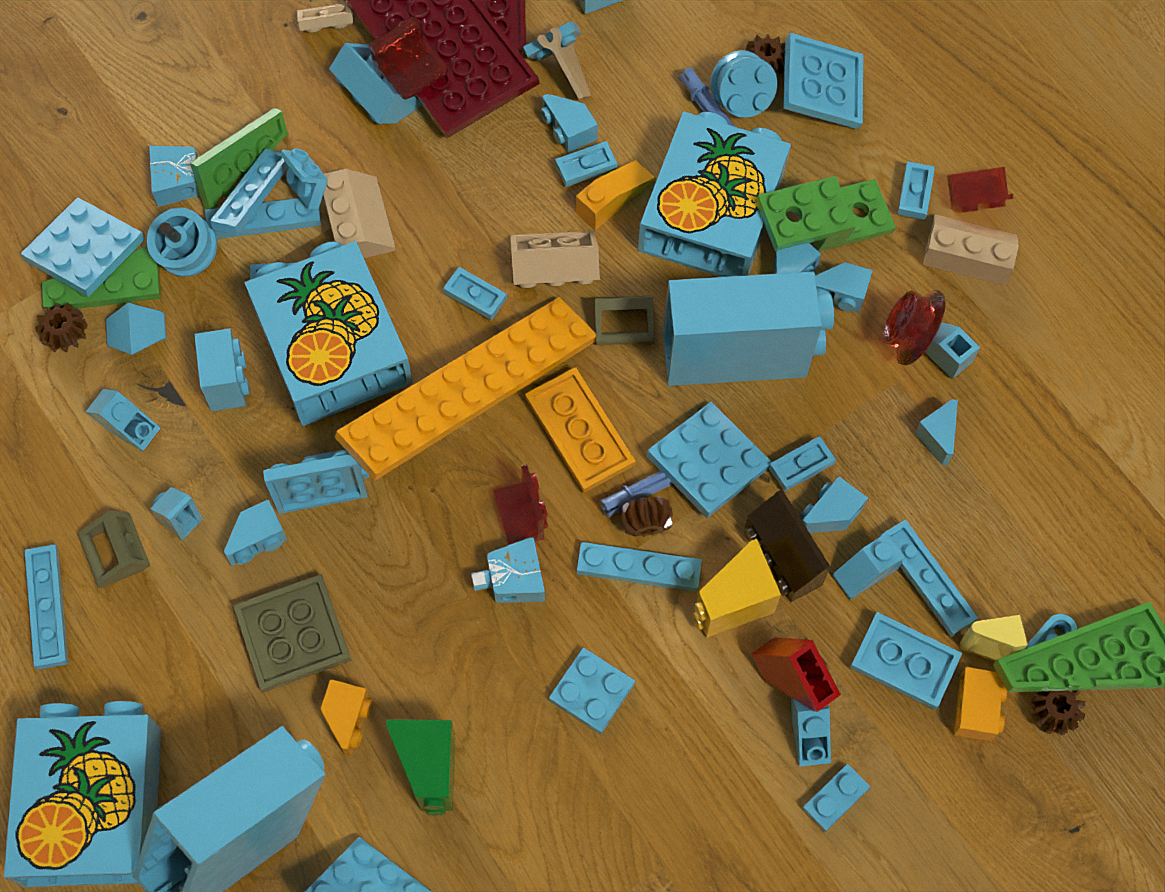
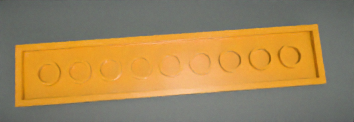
M558 297L337 430L335 439L369 476L376 481L595 343L596 333Z

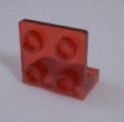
M527 464L521 466L522 483L493 490L508 545L534 537V542L544 540V529L548 528L546 519L548 514L544 500H540L538 479L535 472H529Z

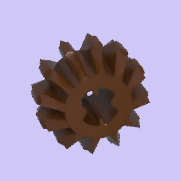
M767 34L763 39L757 35L754 41L748 42L745 51L756 54L770 64L775 71L776 78L779 76V73L784 74L785 43H780L779 36L771 39L769 34Z
M56 302L55 308L52 310L45 307L46 315L37 316L39 325L35 326L40 337L39 340L43 345L49 346L54 352L61 347L67 353L70 345L78 348V339H86L84 330L87 329V322L83 319L82 312L78 308L74 309L69 303L62 308L61 304Z
M650 496L648 498L631 500L622 506V526H624L625 533L629 535L644 537L646 535L663 533L672 527V508L667 499Z
M1073 690L1072 692L1038 691V695H1034L1031 698V703L1036 707L1030 710L1031 715L1040 717L1036 722V726L1040 727L1045 723L1047 725V734H1052L1055 729H1057L1060 735H1065L1068 729L1076 730L1079 727L1077 721H1082L1085 718V714L1079 709L1085 706L1086 701L1076 700L1079 690ZM1054 703H1057L1059 705V710L1061 711V713L1056 711L1057 706L1054 705Z

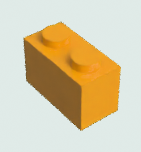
M965 667L960 674L954 729L955 736L992 742L999 733L1003 732L1005 715L1000 714L1001 702L1004 703L1006 700L1007 689L997 672Z

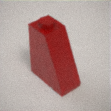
M773 638L751 653L766 682L814 712L820 711L841 695L813 640Z

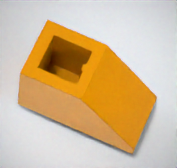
M330 679L321 711L344 754L351 756L353 748L358 749L363 736V730H360L363 718L369 717L372 700L369 699L370 696L367 689Z

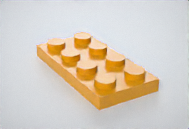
M576 367L525 393L527 403L583 493L635 466V459Z

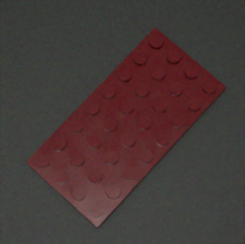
M344 0L446 138L451 137L539 85V77L479 0Z

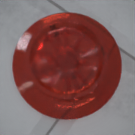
M934 290L925 296L915 291H908L892 308L884 326L883 341L896 349V359L899 364L907 366L914 363L933 341L941 325L946 306V299L941 291Z

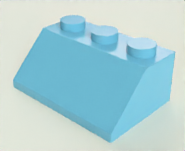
M345 43L329 68L337 77V82L349 90L353 95V99L362 105L369 113V117L378 124H396L422 106L377 45Z

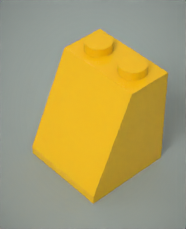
M757 539L750 541L699 591L697 603L694 604L695 612L692 615L697 629H703L706 638L775 613L781 593Z

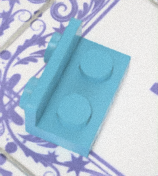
M282 150L280 156L289 166L287 183L308 209L318 210L328 179L304 150Z

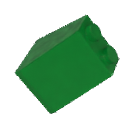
M386 720V727L420 809L426 810L427 815L433 816L445 815V810L453 811L455 732L452 720Z

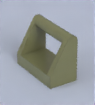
M652 296L594 298L596 345L654 343ZM646 309L647 332L602 333V310Z
M109 510L78 533L98 588L106 587L142 572L150 566L130 513ZM104 532L108 533L119 562L117 566L107 573L104 570L92 538Z

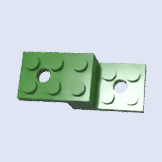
M836 176L760 194L755 199L775 251L813 242L815 249L821 252L891 234L896 229L876 179L840 187ZM853 208H861L865 212V217L856 216ZM786 212H795L799 217V221L792 222L789 220Z

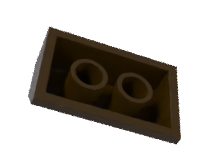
M781 489L747 516L744 533L749 542L754 539L758 540L768 566L777 578L775 582L780 593L783 596L787 595L789 600L793 602L823 586L831 566L783 489Z

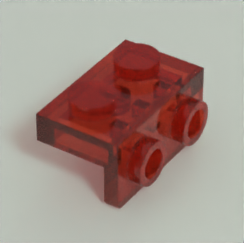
M1005 167L947 176L951 209L961 208V213L978 211V205L988 204L989 209L1006 206L1005 201L1014 199L1013 193L1008 194Z

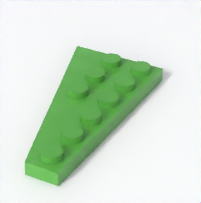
M1147 602L997 659L993 666L1008 692L1165 688V626L1152 604Z

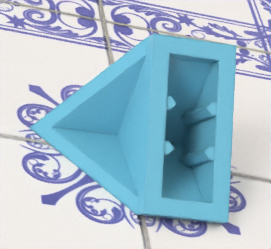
M127 303L106 319L107 346L109 348L113 347L133 355L158 341L167 340L165 314L162 311Z

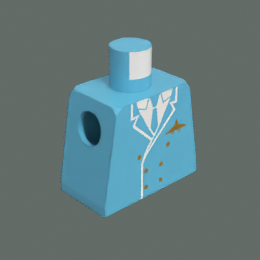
M149 146L152 194L157 206H164L200 196L190 164L198 158L195 148Z
M534 537L489 552L487 554L489 570L471 573L474 590L493 588L495 602L545 601V590Z

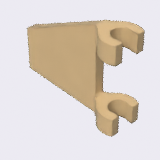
M557 27L550 29L553 34L551 42L547 40L545 34L538 36L540 45L552 50L578 99L590 97L591 93L573 47L574 43L567 47H561L562 34Z

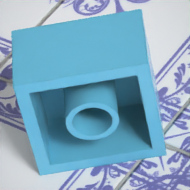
M230 328L194 334L200 388L211 412L247 406L245 395H250L248 378L244 374L247 362L245 353L241 349L239 338L234 339Z

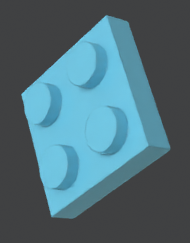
M583 647L550 695L549 701L601 735L634 687L635 680Z

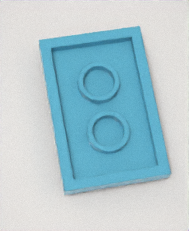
M876 612L850 669L936 710L962 653Z

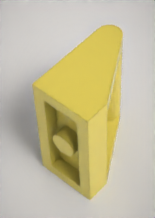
M1020 615L976 621L971 625L959 643L962 650L994 662L997 659L1024 650L1028 645Z

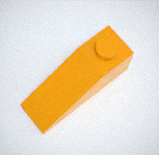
M634 160L597 178L576 195V214L594 230H597L655 181V177L638 161Z

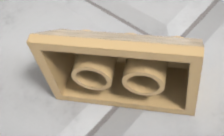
M349 169L325 173L324 175L328 182L323 196L335 242H339L343 246L356 241L363 258L396 251L377 177Z
M935 214L922 265L1006 285L1015 265L1019 246L1018 235Z
M595 231L511 235L514 285H519L522 288L535 287L538 283L561 286L565 282L576 281L578 284H591L593 280H600L599 249Z

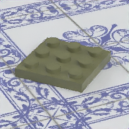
M322 574L233 605L262 693L352 661Z

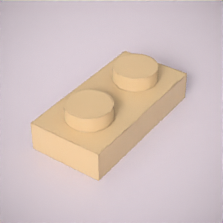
M346 3L297 10L300 31L317 32L322 28L331 26L333 28H344L348 24L353 23L352 11Z

